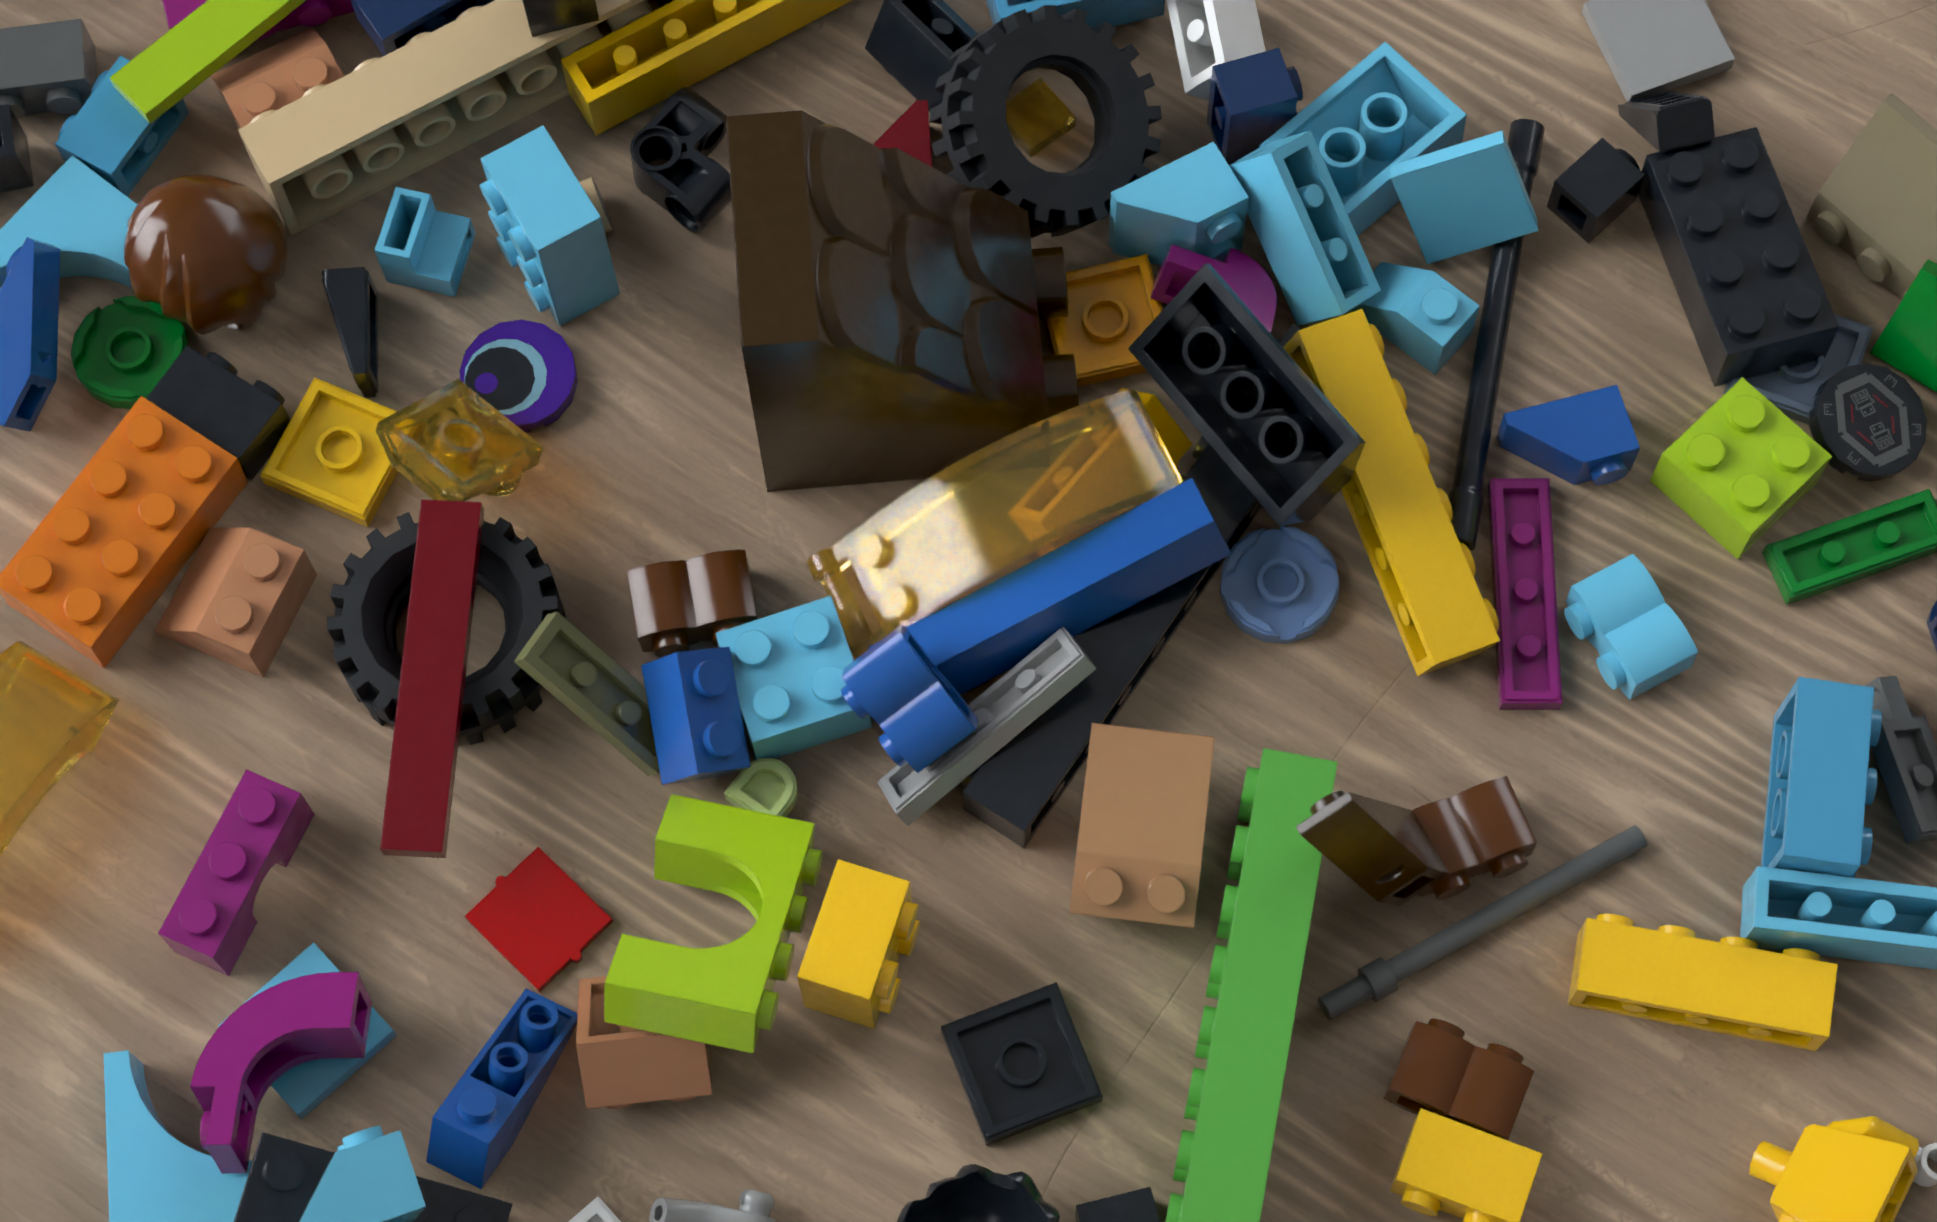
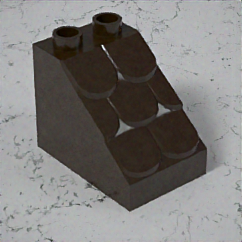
M802 110L726 116L741 347L767 492L1048 469L1049 427L1079 424V401L1074 354L1042 356L1039 319L1068 317V295L1063 247L1032 249L1028 211L992 191L967 187L898 148H878L851 132L824 123Z

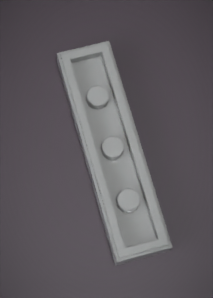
M1064 626L968 705L978 719L977 729L919 773L908 763H905L901 767L896 765L879 779L877 783L895 814L907 826L913 823L1096 670L1094 664Z

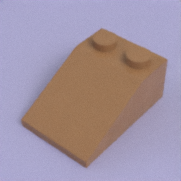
M1092 722L1069 913L1194 928L1214 736Z

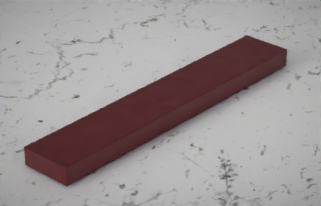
M421 499L380 850L383 855L446 858L484 518V508L481 502Z

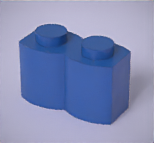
M903 624L843 670L841 677L846 685L841 689V693L844 699L860 718L863 719L870 715L880 725L884 734L879 737V741L890 758L900 767L908 763L919 773L977 729L978 719L970 707L939 671L924 648Z

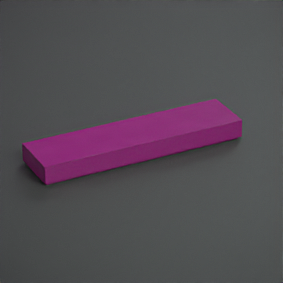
M1490 478L1488 501L1493 600L1499 622L1497 634L1500 639L1496 643L1499 710H1560L1563 702L1550 478Z

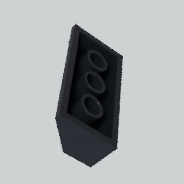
M1204 264L1128 349L1279 526L1310 521L1351 480L1366 442L1211 264Z

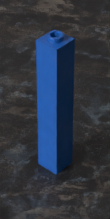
M1190 478L906 628L924 648L939 671L957 692L962 695L1016 666L1063 626L1072 636H1075L1232 553L1196 484Z

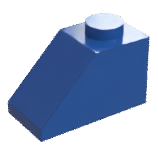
M1617 385L1504 413L1496 436L1501 448L1573 485L1592 480L1595 485H1605L1620 480L1631 470L1640 450Z

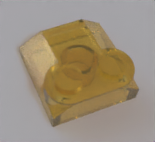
M460 379L452 381L379 421L376 427V433L391 465L433 500L466 501L481 494L488 496L511 494L519 487L523 473L538 465L544 447Z

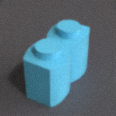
M1634 554L1571 586L1566 599L1568 607L1564 609L1565 618L1572 632L1580 640L1587 638L1595 649L1598 650L1600 656L1596 659L1597 667L1610 688L1617 689L1619 687L1626 697L1631 700L1692 667L1698 650L1690 634L1676 613L1665 603L1652 576Z

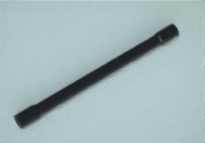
M1517 119L1510 125L1508 146L1530 199L1533 180L1538 173L1545 128L1540 122L1532 119ZM1524 235L1493 244L1453 485L1448 494L1453 512L1452 526L1459 543H1464L1470 551L1474 550L1476 546L1483 504L1481 492Z

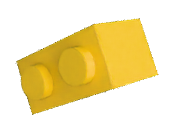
M1420 1108L1413 1122L1390 1192L1403 1196L1401 1204L1405 1207L1429 1216H1437L1438 1211L1441 1210L1462 1218V1222H1520L1542 1153Z

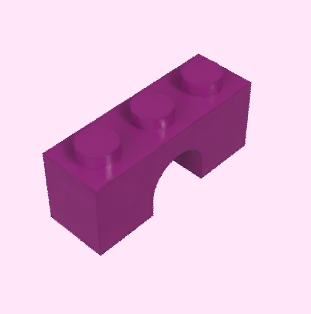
M246 769L158 932L160 937L175 953L226 976L230 975L257 924V920L253 916V905L263 879L276 863L287 868L315 815L301 793Z

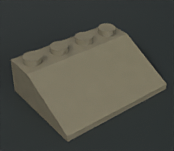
M1891 93L1879 106L1818 191L1806 218L1813 223L1814 229L1822 239L1841 247L1856 260L1859 269L1866 277L1872 281L1881 282L1900 301L1905 296L1927 259L1937 264V130Z

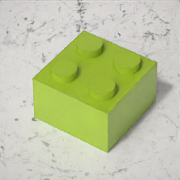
M1742 377L1661 454L1650 481L1738 560L1817 484L1832 455Z

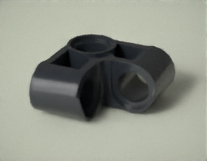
M683 87L670 97L662 110L642 130L636 133L631 141L630 154L636 187L667 210L683 227L691 232L700 233L732 201L730 173L718 162L707 157L726 134L727 115L690 87ZM654 159H665L668 161L659 166L647 164Z

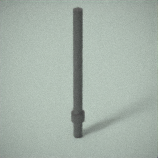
M1634 825L1389 960L1384 961L1379 957L1357 970L1358 977L1318 998L1323 1013L1331 1020L1370 998L1377 1002L1398 990L1397 983L1647 847L1645 836Z

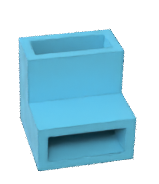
M395 187L374 251L386 282L455 297L476 233L471 218L436 211L431 194Z

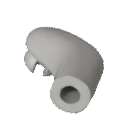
M749 1189L744 1190L740 1194L738 1210L700 1201L660 1197L655 1200L651 1207L649 1222H775V1219L769 1217L775 1202L772 1195Z

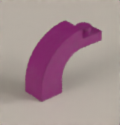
M358 972L311 974L270 987L235 1010L219 1026L207 1042L193 1072L190 1088L204 1111L200 1123L201 1145L204 1150L209 1151L222 1174L247 1173L259 1104L268 1088L282 1074L299 1064L311 1060L364 1058L372 1001Z

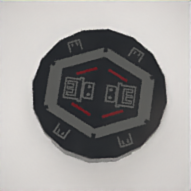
M1862 363L1844 367L1819 386L1815 394L1817 397L1814 401V409L1810 411L1809 427L1813 440L1832 455L1828 463L1831 467L1842 474L1847 471L1854 476H1859L1858 480L1873 482L1893 477L1917 459L1926 441L1927 418L1920 397L1906 379L1887 367Z

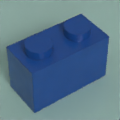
M730 646L675 652L641 665L662 785L712 779L751 767Z

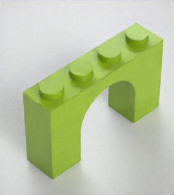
M671 794L655 838L654 879L727 895L743 904L752 913L756 923L740 938L725 945L711 948H690L621 934L605 980L604 1022L754 1053L760 1030L771 1031L775 1022L779 1003V993L773 992L776 980L786 982L789 976L794 953V944L788 943L790 933L801 934L804 927L809 901L807 896H802L805 885L815 887L818 881L823 851L813 849L815 823Z

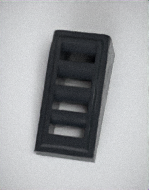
M1663 92L1618 105L1619 116L1661 153L1708 142L1715 138L1712 103L1705 96Z
M365 267L325 269L322 271V282L350 371L364 398L376 397V393H378V292Z

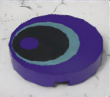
M523 319L501 322L480 333L465 351L459 370L463 396L475 417L493 430L512 434L528 433L530 428H537L542 424L546 427L557 421L572 403L578 384L574 356L563 337L545 324Z

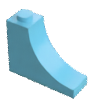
M72 155L0 229V288L7 277L6 267L10 257L19 247L23 246L27 237L54 245L60 249V278L73 276L97 277L112 280L132 288L129 269L124 261V243L128 231L127 223L137 204Z
M129 1050L103 1053L109 1222H233L252 1161L248 1163L247 1173L222 1174L212 1156L196 1151L181 1143L163 1125L148 1094L143 1063Z

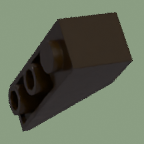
M1337 791L1317 801L1310 808L1312 816L1296 826L1303 838L1377 902L1400 906L1449 874L1448 869L1413 810L1351 792L1344 794L1343 791Z

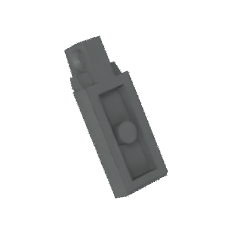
M1897 676L1878 677L1865 685L1874 687L1873 709L1881 710L1882 713L1879 740L1875 747L1871 746L1906 843L1937 840V746L1926 717H1916L1912 710L1908 708Z

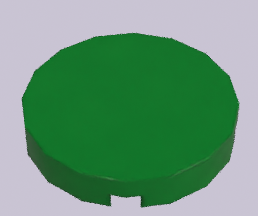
M124 296L114 299V304L107 305L102 310L97 307L86 315L74 333L70 355L77 378L94 399L112 408L131 409L140 396L148 397L186 346L190 347L184 326L180 321L164 316L161 304L154 301L150 303L142 302L136 296Z

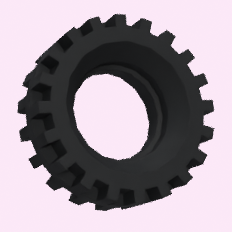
M1044 5L1030 13L1023 9L971 37L972 41L956 50L950 57L949 61L953 64L952 69L938 78L935 90L944 94L941 104L930 109V123L942 124L943 138L932 143L935 157L948 154L954 170L946 175L967 187L990 190L1028 211L1031 238L1044 233H1051V237L1061 236L1108 217L1110 213L1111 192L1151 173L1152 171L1143 165L1145 158L1158 153L1161 140L1148 136L1150 124L1162 119L1161 106H1147L1144 90L1155 85L1151 73L1138 77L1130 64L1139 55L1138 51L1132 44L1119 50L1110 41L1116 28L1108 22H1104L1094 28L1086 25L1088 12L1077 8L1064 15L1057 14L1056 5ZM1036 68L1056 70L1072 79L1086 96L1094 117V144L1089 157L1076 169L1066 173L1045 171L1030 163L1014 144L1006 123V99L1012 84L1024 72Z
M409 512L396 517L401 529L386 538L377 528L366 536L371 549L362 558L350 553L343 563L348 573L344 585L334 583L330 593V598L335 605V615L327 617V630L333 639L335 647L332 653L358 702H362L366 706L372 718L381 726L386 722L393 726L395 725L402 658L397 651L395 630L402 610L409 603L418 523L413 522ZM499 517L495 524L486 522L483 519L476 585L481 586L498 600L504 611L506 630L499 651L488 664L466 676L459 736L466 735L470 745L484 742L482 731L497 724L506 733L516 727L512 717L524 706H527L534 712L542 704L543 701L539 691L543 686L520 668L514 660L547 614L559 612L566 618L564 607L548 563L544 564L537 546L528 536L524 540L520 539L515 534L512 524Z

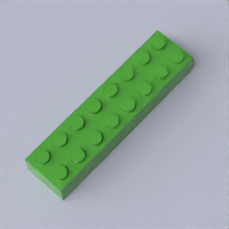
M1263 748L1259 768L1247 766L1237 821L1249 824L1248 827L1236 826L1226 878L1238 881V886L1226 884L1216 938L1226 939L1228 942L1227 947L1215 945L1205 996L1217 999L1216 1008L1204 1005L1195 1058L1205 1059L1206 1066L1205 1069L1193 1067L1184 1119L1196 1121L1194 1132L1182 1130L1173 1175L1174 1181L1185 1182L1183 1195L1171 1193L1165 1222H1260L1322 853L1299 834L1296 826L1312 816L1310 808L1317 801L1333 793L1337 761Z

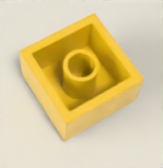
M840 859L837 860L797 975L804 1007L875 1029L880 1012L887 1014L892 1012L901 984V978L897 977L899 969L897 961L900 954L911 955L920 928V920H916L919 904L912 903L910 881Z

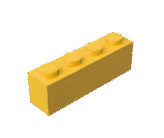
M1599 914L1596 916V919L1586 918L1577 934L1568 1005L1816 1051L1829 1038L1838 964L1820 961V955L1816 952L1799 948L1784 949L1782 954L1757 949L1758 944L1756 942L1741 937H1723L1720 939V942L1695 938L1696 933L1693 930L1675 925L1660 926L1658 931L1633 926L1634 921L1632 919L1617 914Z

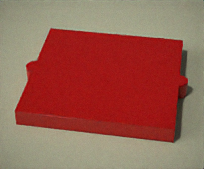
M539 847L506 877L503 875L498 876L495 880L496 887L464 916L539 993L571 962H581L583 958L581 952L613 923L612 918Z

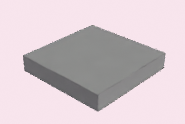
M1590 0L1584 2L1582 14L1627 102L1676 89L1729 70L1733 66L1735 57L1705 0Z

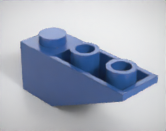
M27 237L23 246L19 247L10 257L6 267L7 277L0 288V425L30 432L57 381L60 249L54 245Z
M526 988L433 1115L426 1162L482 1189L518 1136L577 1026V1013Z

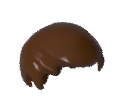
M183 175L171 178L155 186L135 207L127 223L128 231L124 243V261L129 269L133 291L140 301L147 303L154 301L161 304L164 316L188 322L195 332L204 335L225 325H229L227 328L233 330L247 329L259 316L264 304L276 297L275 282L284 275L287 262L286 235L277 212L262 196L241 183L212 175Z

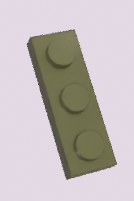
M559 612L547 614L514 662L647 776L659 774L645 687Z

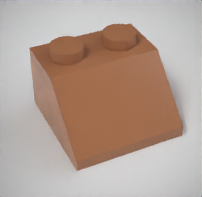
M311 27L211 75V78L238 129L250 124L252 119L260 113L268 110H278L302 98L304 93L310 88L319 84H330L344 75L326 42Z
M250 527L209 528L155 631L161 636L264 678L317 573L305 550Z
M607 976L579 979L576 1049L586 1109L600 1107L623 1109L635 1103L660 1100L684 1102L697 1096L712 1094L710 1044L604 1022V992Z

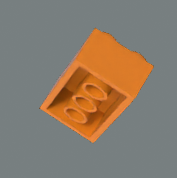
M140 396L1 572L0 594L10 607L105 669L200 546L209 528H213L247 485L248 481L238 458L146 398Z

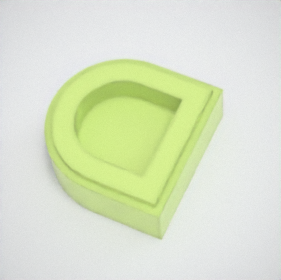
M760 758L750 762L751 767L742 769L724 792L725 799L735 807L782 817L788 816L798 798V787L793 771L784 762L774 758Z

